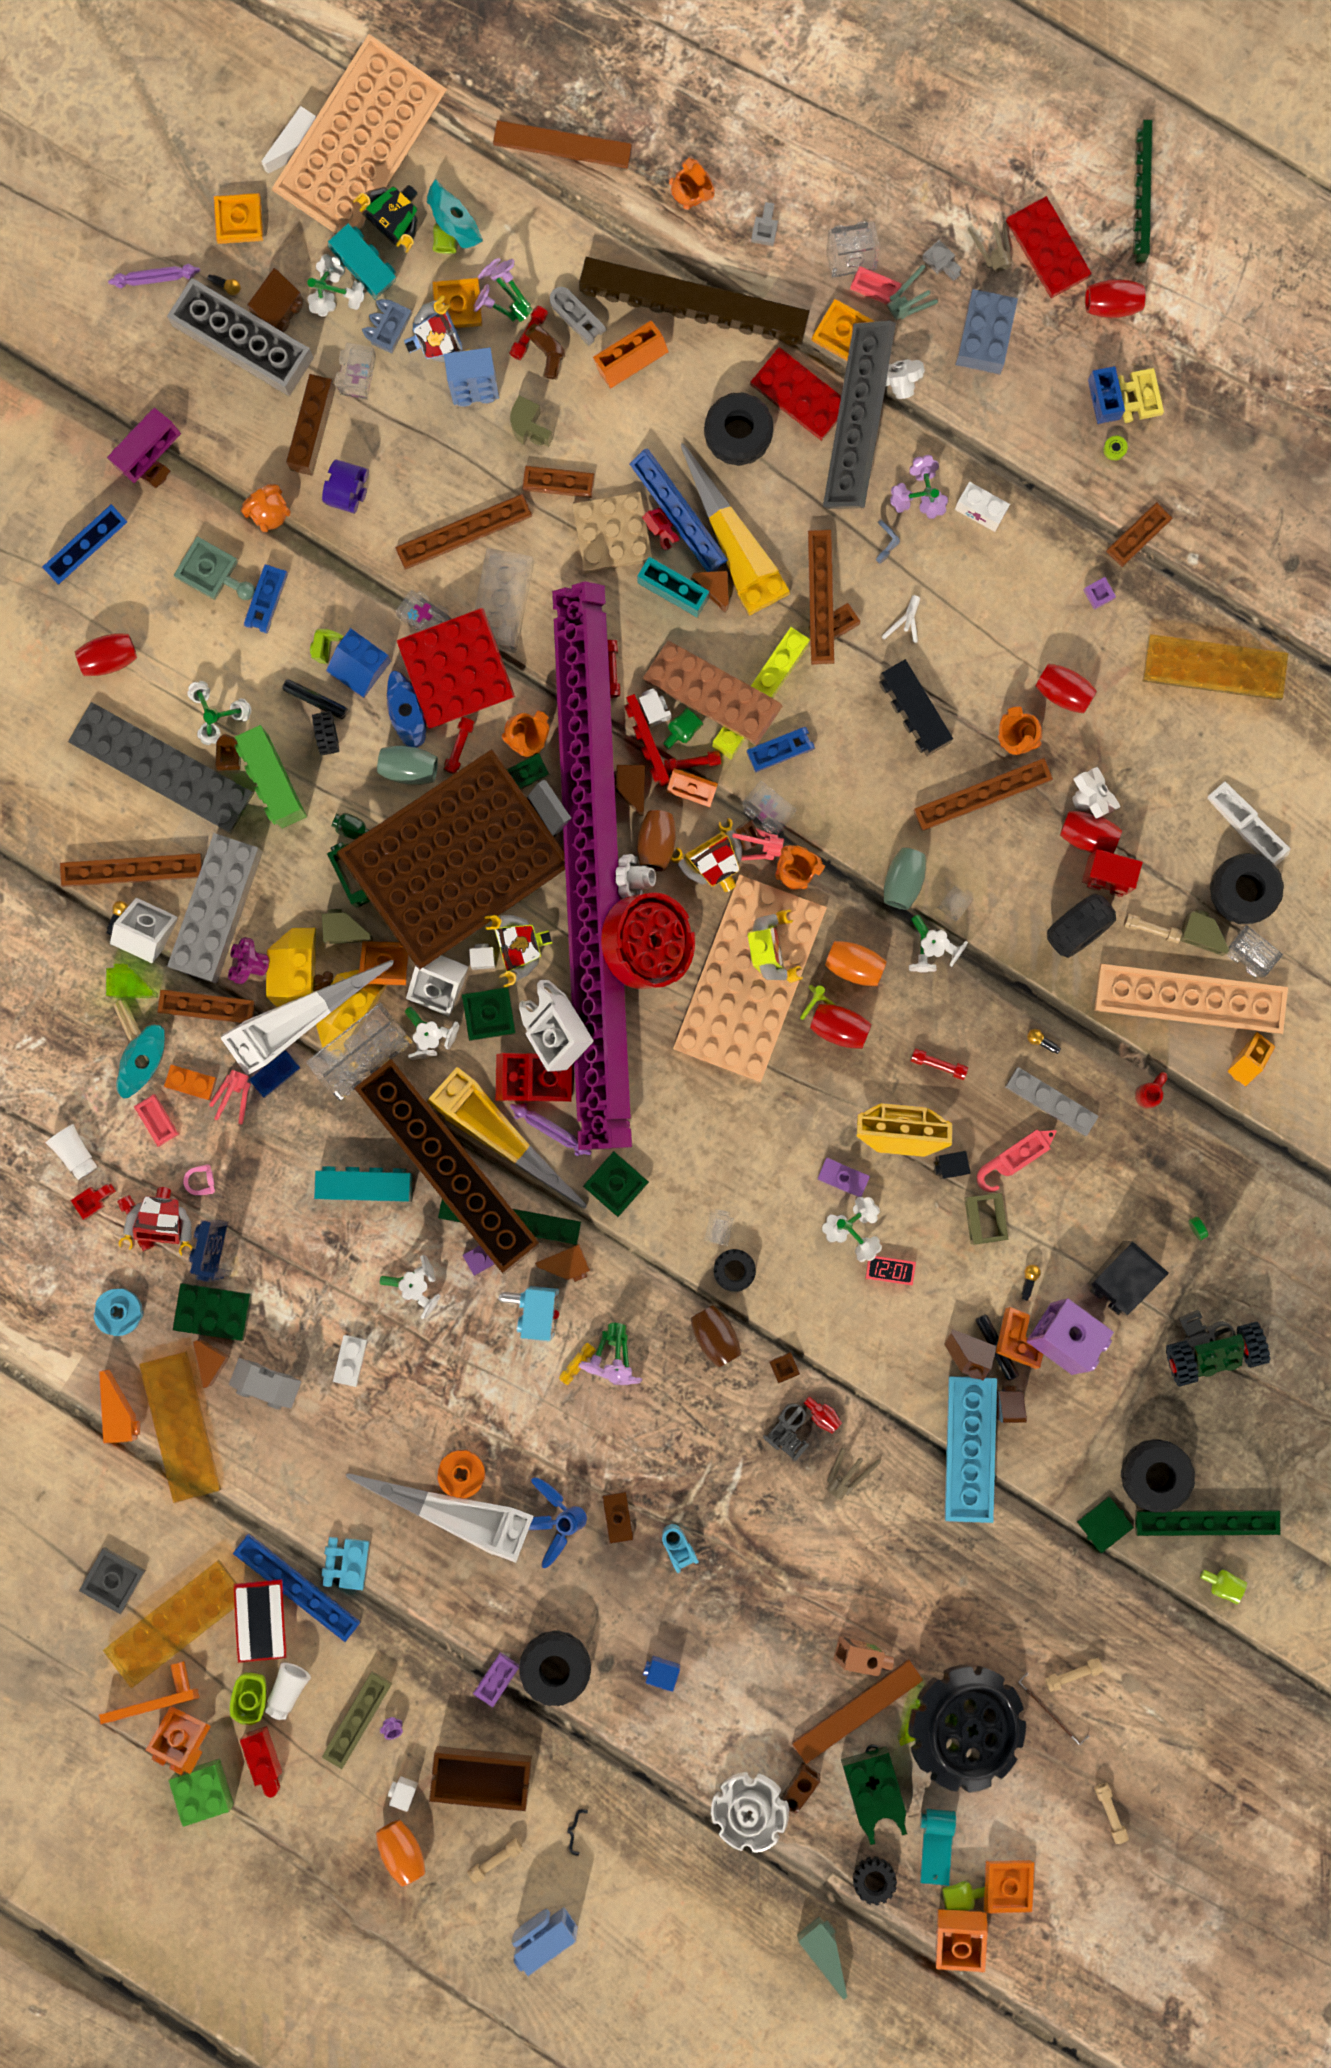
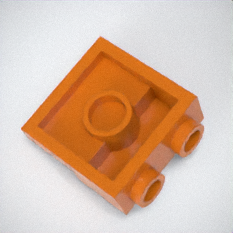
M170 1706L146 1751L153 1755L151 1760L162 1766L166 1762L171 1764L169 1769L177 1774L182 1775L184 1771L191 1774L202 1754L199 1747L211 1726Z

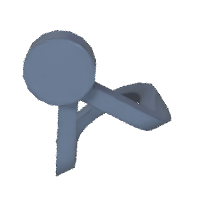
M880 519L878 524L893 539L876 558L879 564L900 543V539L894 531Z

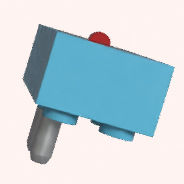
M530 1286L522 1293L502 1292L499 1294V1301L520 1304L519 1307L524 1308L523 1315L518 1318L517 1332L521 1333V1338L551 1341L555 1336L556 1319L560 1316L557 1310L558 1288Z

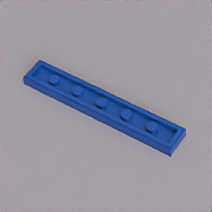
M648 448L644 449L629 463L704 569L707 572H716L728 561L727 557Z
M250 1534L244 1538L233 1554L266 1581L282 1580L283 1594L342 1641L346 1642L360 1624L357 1618Z

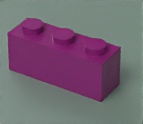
M154 407L129 432L126 438L113 449L107 459L131 482L135 483L181 435V432L172 421Z

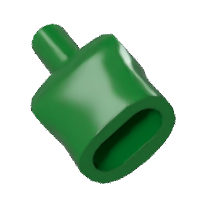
M686 707L680 715L669 723L668 729L671 735L662 744L669 750L678 740L682 743H688L704 725L703 722Z

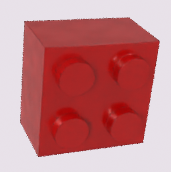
M1096 849L1088 856L1081 883L1087 884L1089 889L1100 891L1103 888L1110 890L1109 894L1123 897V895H1127L1136 889L1143 862Z

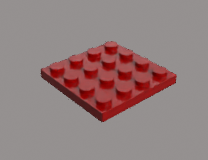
M484 608L474 610L396 640L428 729L516 697Z

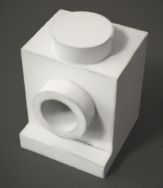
M655 689L642 693V697L639 698V704L650 728L671 720L670 710L665 712V709L668 708L663 696L659 697Z

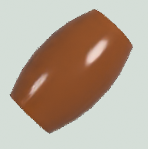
M650 810L647 812L641 824L637 842L640 866H648L653 868L655 872L665 871L668 867L676 841V827L671 813L661 810Z

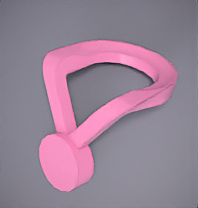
M210 1165L192 1168L185 1174L183 1184L190 1194L208 1195L215 1192L214 1177ZM206 1171L210 1187L200 1191L191 1189L188 1184L190 1175L194 1172Z

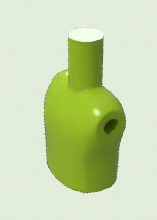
M437 223L433 226V251L444 254L456 253L457 240L453 236L446 234Z
M1205 1569L1200 1574L1201 1579L1212 1584V1594L1236 1605L1239 1604L1247 1588L1246 1581L1237 1578L1224 1569L1220 1570L1217 1575Z
M968 1881L942 1887L946 1910H972L975 1905V1899L984 1898L985 1887L973 1889Z

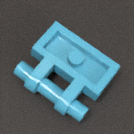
M329 1537L328 1546H325L324 1552L326 1555L325 1568H322V1576H324L323 1586L332 1587L333 1577L340 1578L339 1588L363 1590L370 1541L346 1538L343 1548L337 1547V1537ZM336 1556H343L341 1569L334 1568Z

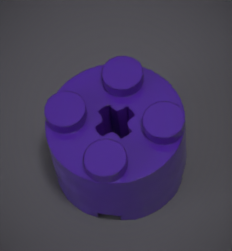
M335 459L328 470V473L331 474L329 481L325 480L322 501L328 506L355 514L359 501L364 502L367 494V489L363 487L367 481L369 469Z

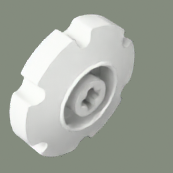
M742 1772L726 1779L721 1785L723 1793L717 1792L711 1806L712 1821L714 1824H719L722 1828L719 1832L720 1837L727 1844L740 1851L745 1846H749L753 1853L762 1852L774 1846L780 1838L777 1832L783 1833L789 1820L788 1803L779 1798L780 1787L762 1774H758L755 1779H752L747 1772Z

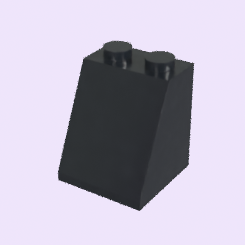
M1122 1241L1087 1284L1091 1287L1090 1292L1099 1300L1104 1298L1110 1303L1108 1307L1119 1316L1122 1313L1128 1316L1169 1272L1133 1241Z

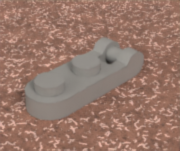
M557 287L551 292L550 304L553 310L588 346L595 341L594 338L598 334L602 335L606 331L605 326L570 290L565 287ZM588 323L592 325L589 331L584 328Z

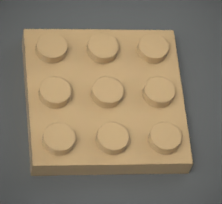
M640 492L572 504L584 573L645 563L648 557L652 558L647 525L642 518L644 509Z

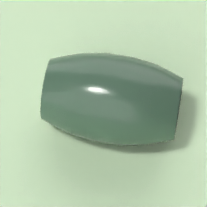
M410 746L381 748L377 763L378 774L389 780L410 785L433 783L438 769L437 756Z
M901 848L896 854L885 878L884 902L886 904L908 910L912 906L922 889L925 879V854L911 848Z

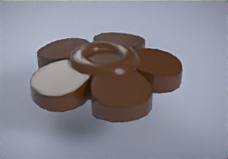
M325 971L323 976L316 974L313 981L318 985L313 987V992L330 986L333 982V973Z

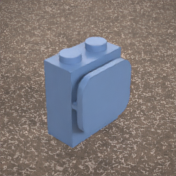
M565 1907L550 1916L548 1909H544L513 1933L511 1941L515 1947V1958L513 1961L519 1971L522 1972L524 1970L526 1975L529 1976L576 1942L578 1926Z

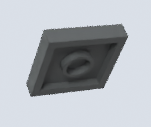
M546 780L539 782L526 797L553 837H556L571 819Z
M104 1547L79 1591L121 1614L146 1570Z

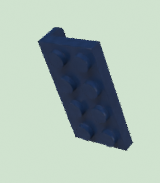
M201 1220V1224H197L194 1238L197 1239L196 1247L191 1249L189 1262L192 1263L190 1273L196 1274V1279L210 1282V1280L215 1281L224 1279V1276H231V1270L219 1268L229 1221Z

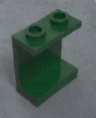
M341 842L332 846L327 856L351 905L359 908L371 901L362 889L354 893L338 861L340 857L337 852L348 845V843L344 845Z

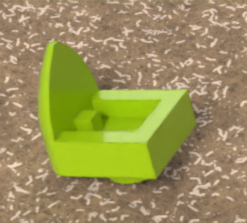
M317 629L314 633V640L310 645L311 658L318 663L328 664L331 641H341L344 636L330 629Z

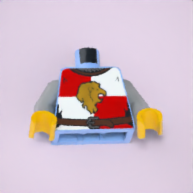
M442 295L437 301L422 305L415 316L413 323L415 336L404 340L409 353L422 349L426 359L431 358L433 361L445 363L444 354L462 351V342L447 311L451 305L445 306L444 303L442 304L445 296Z

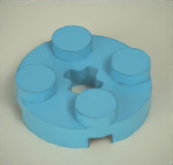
M127 1289L108 1290L97 1299L95 1304L94 1321L97 1327L108 1335H127L138 1327L143 1318L142 1304L139 1298ZM115 1306L123 1308L122 1318L119 1316L113 1317L112 1314L115 1312Z

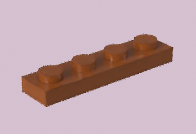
M160 989L157 1013L242 1023L253 1018L255 1001Z

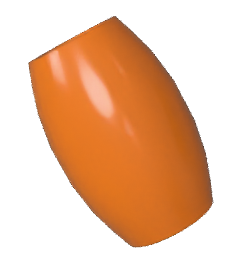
M834 941L825 966L837 976L852 983L864 986H878L887 961L876 952L859 944Z
M400 1819L376 1831L380 1857L390 1875L400 1886H406L425 1874V1864L421 1848L411 1830Z

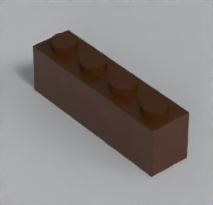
M309 374L286 460L290 471L313 476L336 390L333 380L330 378Z

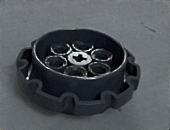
M966 1664L957 1665L945 1669L942 1680L933 1677L922 1688L917 1696V1699L920 1700V1706L917 1709L913 1708L910 1713L908 1735L916 1739L915 1744L911 1746V1752L917 1765L922 1771L926 1773L931 1772L930 1779L933 1782L951 1791L957 1792L961 1786L966 1792L972 1793L991 1787L993 1777L996 1776L999 1779H1003L1011 1771L1017 1762L1014 1752L1017 1748H1022L1024 1745L1026 1721L1019 1718V1714L1023 1711L1024 1707L1017 1691L1008 1684L1003 1686L1005 1681L1003 1676L982 1666H977L974 1671L971 1666ZM968 1699V1705L964 1708V1702ZM988 1709V1714L984 1718L983 1714L985 1710ZM950 1714V1719L945 1724V1719ZM987 1734H990L988 1741L985 1742V1737ZM952 1739L951 1745L947 1748V1742ZM971 1749V1754L967 1757V1752Z

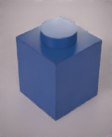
M653 1656L651 1662L646 1661L643 1675L646 1676V1684L673 1692L679 1675L680 1664Z

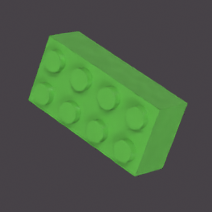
M259 725L235 736L238 743L234 745L240 758L248 764L244 767L249 778L258 785L254 789L259 799L264 804H267L264 810L268 819L274 825L278 824L283 829L306 818L307 815L265 729Z

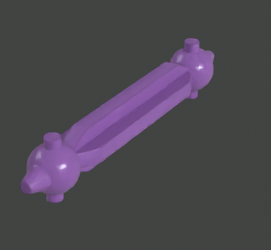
M186 264L182 268L173 266L130 272L126 276L119 273L114 278L108 280V283L118 288H123L126 284L136 286L179 280L183 276L190 279L200 272V268Z
M511 1103L510 1107L514 1111L515 1119L524 1117L531 1126L562 1145L574 1148L576 1156L583 1154L591 1155L592 1152L590 1150H578V1141L574 1135L535 1111H528L526 1103L518 1105Z

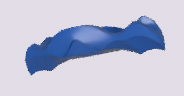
M392 671L387 683L389 718L404 745L417 748L426 739V720L412 683L400 672ZM402 704L411 705L412 712L410 715H400L399 708Z

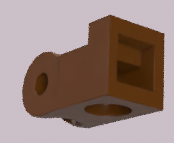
M801 1763L797 1773L780 1798L782 1801H787L789 1811L794 1814L800 1811L820 1784L821 1774L805 1763Z

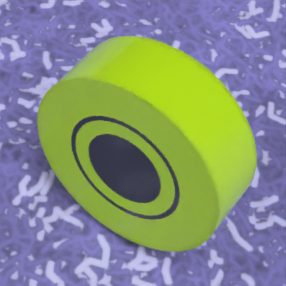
M1121 436L1108 438L1103 447L1105 456L1113 461L1122 459L1128 449L1127 442Z

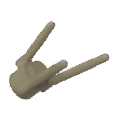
M997 222L993 223L998 248L991 251V257L986 252L972 227H968L967 229L985 258L988 268L993 267L994 272H998L1011 267L1012 258L1010 255L1008 224L1006 222L1003 223L1004 247L1002 246Z
M842 1448L831 1475L826 1480L830 1483L826 1489L832 1495L842 1500L845 1495L848 1496L881 1463V1460H876L851 1483L849 1479L858 1469L863 1459L860 1457L845 1477L840 1474L836 1477L845 1453V1449Z

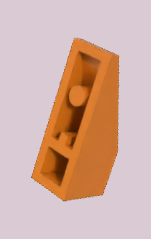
M110 1369L99 1371L103 1443L136 1440L137 1435H140V1422L136 1421V1414Z

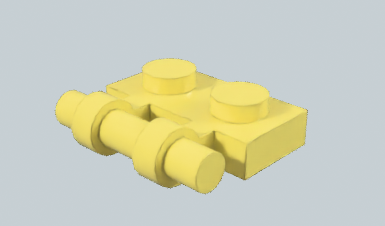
M1154 368L1131 372V382L1125 383L1123 375L1118 376L1125 407L1123 414L1124 423L1133 421L1132 412L1138 411L1140 420L1163 415L1164 410ZM1133 391L1136 402L1129 403L1127 393Z

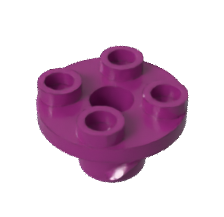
M243 937L238 944H233L230 952L233 961L228 972L229 980L234 981V983L243 984L250 974L259 976L266 974L269 968V957L267 954L256 952L253 939Z

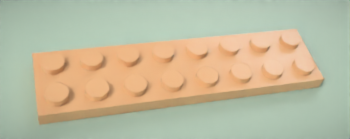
M1100 964L1094 1011L1283 1034L1288 987Z

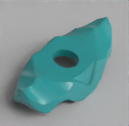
M435 179L427 194V204L431 206L433 216L440 228L446 234L453 236L462 248H470L483 242L474 218L469 214L461 201L448 192ZM451 210H456L460 218L453 216Z
M147 1026L124 1050L119 1063V1073L116 1081L117 1092L123 1099L129 1098L138 1092L155 1074L162 1060L165 1047V1029L162 1026ZM140 1055H145L149 1059V1064L145 1068H138L135 1065V1059Z

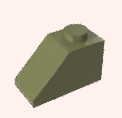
M329 909L328 913L322 914L323 942L325 944L373 941V936L347 913L342 912V909Z
M1195 910V912L1192 911L1187 914L1182 927L1180 941L1221 956L1228 954L1229 948L1215 919L1209 917V913Z

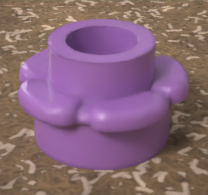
M394 1717L386 1719L383 1722V1727L380 1728V1733L384 1734L387 1740L399 1737L403 1733L402 1721Z

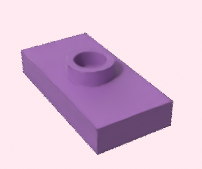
M826 1158L817 1180L857 1197H862L870 1176Z
M500 1652L473 1694L493 1707L519 1669V1664Z

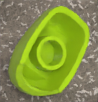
M245 1672L237 1678L230 1700V1716L240 1724L253 1725L261 1720L265 1710L266 1679L261 1674Z

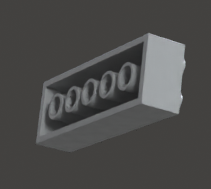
M193 278L190 279L167 315L174 328L287 396L291 395L314 359L310 348Z
M213 833L168 967L216 984L218 983L263 853L262 850L258 847Z

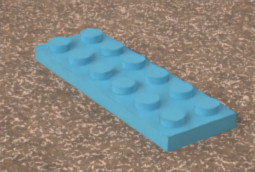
M948 1376L945 1521L993 1523L997 1378L986 1377L983 1381L971 1377Z

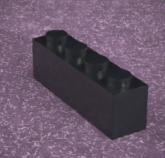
M904 659L881 673L879 685L885 694L889 693L892 698L891 705L897 714L901 713L904 718L903 725L907 732H912L916 738L914 742L919 752H924L926 757L950 744L953 740L952 735L907 660Z

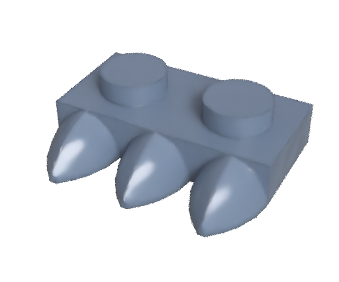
M381 299L377 300L376 304L384 314L373 313L369 315L371 322L377 328L366 327L362 331L364 336L371 341L372 345L392 354L412 315V310L391 300Z

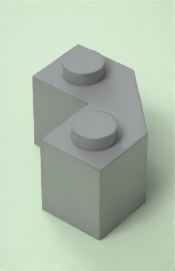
M239 1358L229 1385L237 1389L236 1394L247 1398L250 1396L268 1402V1406L281 1410L282 1406L292 1408L301 1381L289 1374L270 1370L257 1362Z

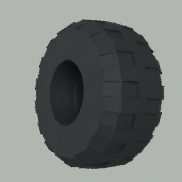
M730 393L719 398L710 407L705 419L704 436L706 444L713 455L726 464L743 466L755 462L766 453L773 437V419L768 407L759 398L748 393ZM734 420H742L751 426L752 432L747 437L741 439L734 438L726 432L725 427Z
M1244 853L1227 859L1215 871L1210 883V897L1215 909L1225 919L1237 924H1254L1268 918L1276 911L1283 898L1284 882L1279 869L1276 868L1273 862L1258 854ZM1240 876L1249 877L1257 885L1258 893L1254 902L1244 901L1237 894L1235 886Z
M1092 894L1068 910L1047 930V940L1060 956L1069 958L1080 952L1109 929L1116 921V911L1103 896Z
M1160 1439L1143 1441L1133 1447L1124 1458L1121 1469L1122 1486L1128 1497L1139 1507L1152 1512H1170L1182 1506L1191 1496L1195 1485V1470L1189 1456L1177 1445ZM1164 1462L1170 1472L1168 1482L1162 1488L1150 1489L1146 1482V1472L1154 1463Z
M559 1630L544 1632L533 1638L524 1649L519 1663V1675L523 1688L532 1699L547 1706H562L577 1699L587 1687L591 1675L590 1656L584 1644L572 1634ZM550 1656H560L569 1664L570 1672L564 1679L558 1681L550 1680L542 1673V1661Z

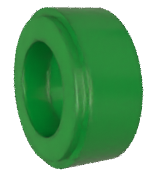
M1195 1216L1188 1220L1191 1230L1199 1241L1208 1237L1209 1233L1199 1217Z

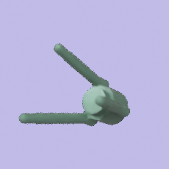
M921 265L903 286L889 297L891 302L887 304V307L895 320L899 318L904 319L908 315L938 303V300L935 299L911 308V305L931 293L930 290L925 291L910 301H907L905 296L900 298V295L925 269V265Z

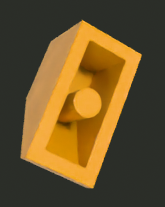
M1256 1032L1235 1057L1227 1072L1246 1087L1263 1071L1275 1046L1260 1033Z

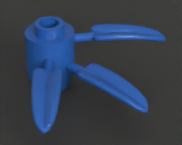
M532 1478L531 1482L555 1507L559 1506L563 1510L556 1520H552L551 1516L533 1517L529 1530L552 1529L553 1525H556L557 1530L561 1533L555 1536L544 1556L542 1568H547L557 1559L567 1544L565 1536L572 1535L582 1529L587 1523V1516L585 1511L578 1506H572L567 1509L561 1503L563 1502V1497L552 1486L539 1478Z

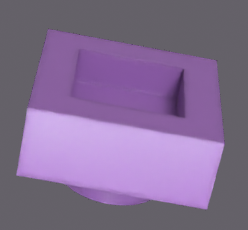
M1105 577L1083 589L1094 610L1116 598Z
M481 1246L462 1255L474 1276L494 1265Z

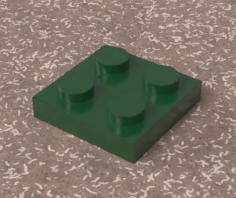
M509 987L462 994L469 1041L516 1034Z
M613 1151L583 1187L614 1215L619 1217L646 1187L649 1181Z

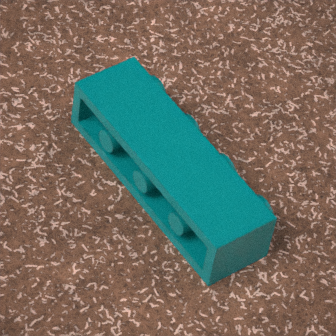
M322 1166V1171H315L314 1199L412 1202L413 1173H407V1168H393L392 1173H385L383 1168L369 1167V1172H360V1167H345V1171H336L334 1166Z

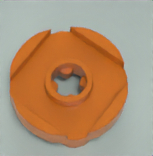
M467 1449L452 1451L442 1459L439 1465L438 1483L447 1495L456 1498L471 1497L482 1487L485 1480V1466L478 1455ZM460 1467L462 1470H467L466 1480L455 1477L458 1473L457 1468Z

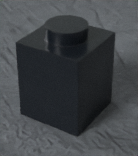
M967 1151L936 1156L937 1161H933L935 1175H939L940 1179L971 1174Z

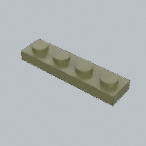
M373 1671L370 1673L322 1758L343 1769L391 1687L392 1683Z

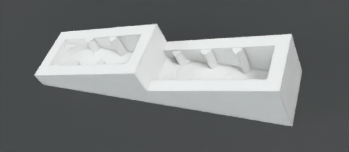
M1226 782L1208 796L1207 799L1258 855L1270 860L1275 866L1289 855L1290 848L1257 817L1258 813Z

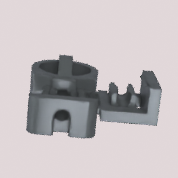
M1199 1310L1178 1318L1186 1333L1184 1340L1189 1343L1192 1354H1194L1195 1346L1216 1341L1215 1337L1231 1331L1230 1337L1236 1335L1233 1327L1224 1321L1216 1322L1209 1327L1202 1325L1200 1321L1202 1315ZM1221 1326H1227L1226 1328L1216 1331V1329Z
M796 1403L786 1405L778 1416L780 1421L767 1436L763 1434L764 1440L776 1450H780L778 1446L780 1444L782 1446L781 1449L795 1462L809 1446L805 1440L801 1442L796 1438L797 1434L791 1432V1430L795 1432L804 1423L806 1418L804 1409ZM790 1407H798L786 1421L784 1417L786 1410ZM802 1411L801 1420L796 1424H791ZM801 1444H803V1446H802V1447L797 1451V1453L795 1454L794 1452L797 1450V1448H798Z

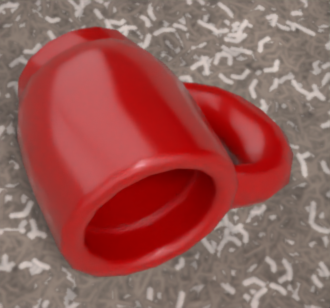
M1161 1072L1153 1083H1145L1137 1088L1135 1099L1141 1107L1150 1109L1162 1102L1164 1098L1162 1086L1168 1078L1167 1074Z

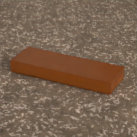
M525 466L523 491L592 498L594 473Z
M1156 502L1106 552L1123 567L1173 518Z

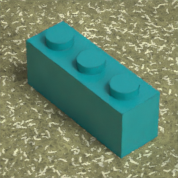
M348 223L328 241V248L335 256L339 257L341 263L358 282L364 284L366 291L376 300L395 283L396 276L394 274L396 271L388 262L384 264L378 257L380 256L378 250L372 244L368 246L363 240L364 235L356 226L352 228Z
M648 557L637 576V584L697 618L709 599L710 591L651 557Z

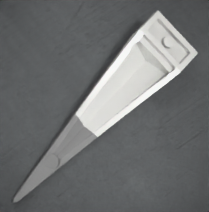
M394 960L380 964L245 1020L240 1025L222 1034L220 1038L245 1074L249 1075L267 1065L329 1013L392 966Z
M346 1474V1477L353 1482L492 1555L500 1556L515 1563L533 1519L532 1515L511 1507L456 1498L354 1474Z

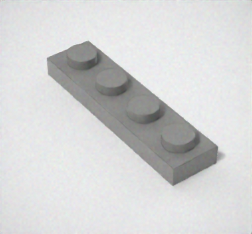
M1019 1067L1015 1069L1005 1086L1008 1090L1083 1136L1088 1135L1099 1117Z

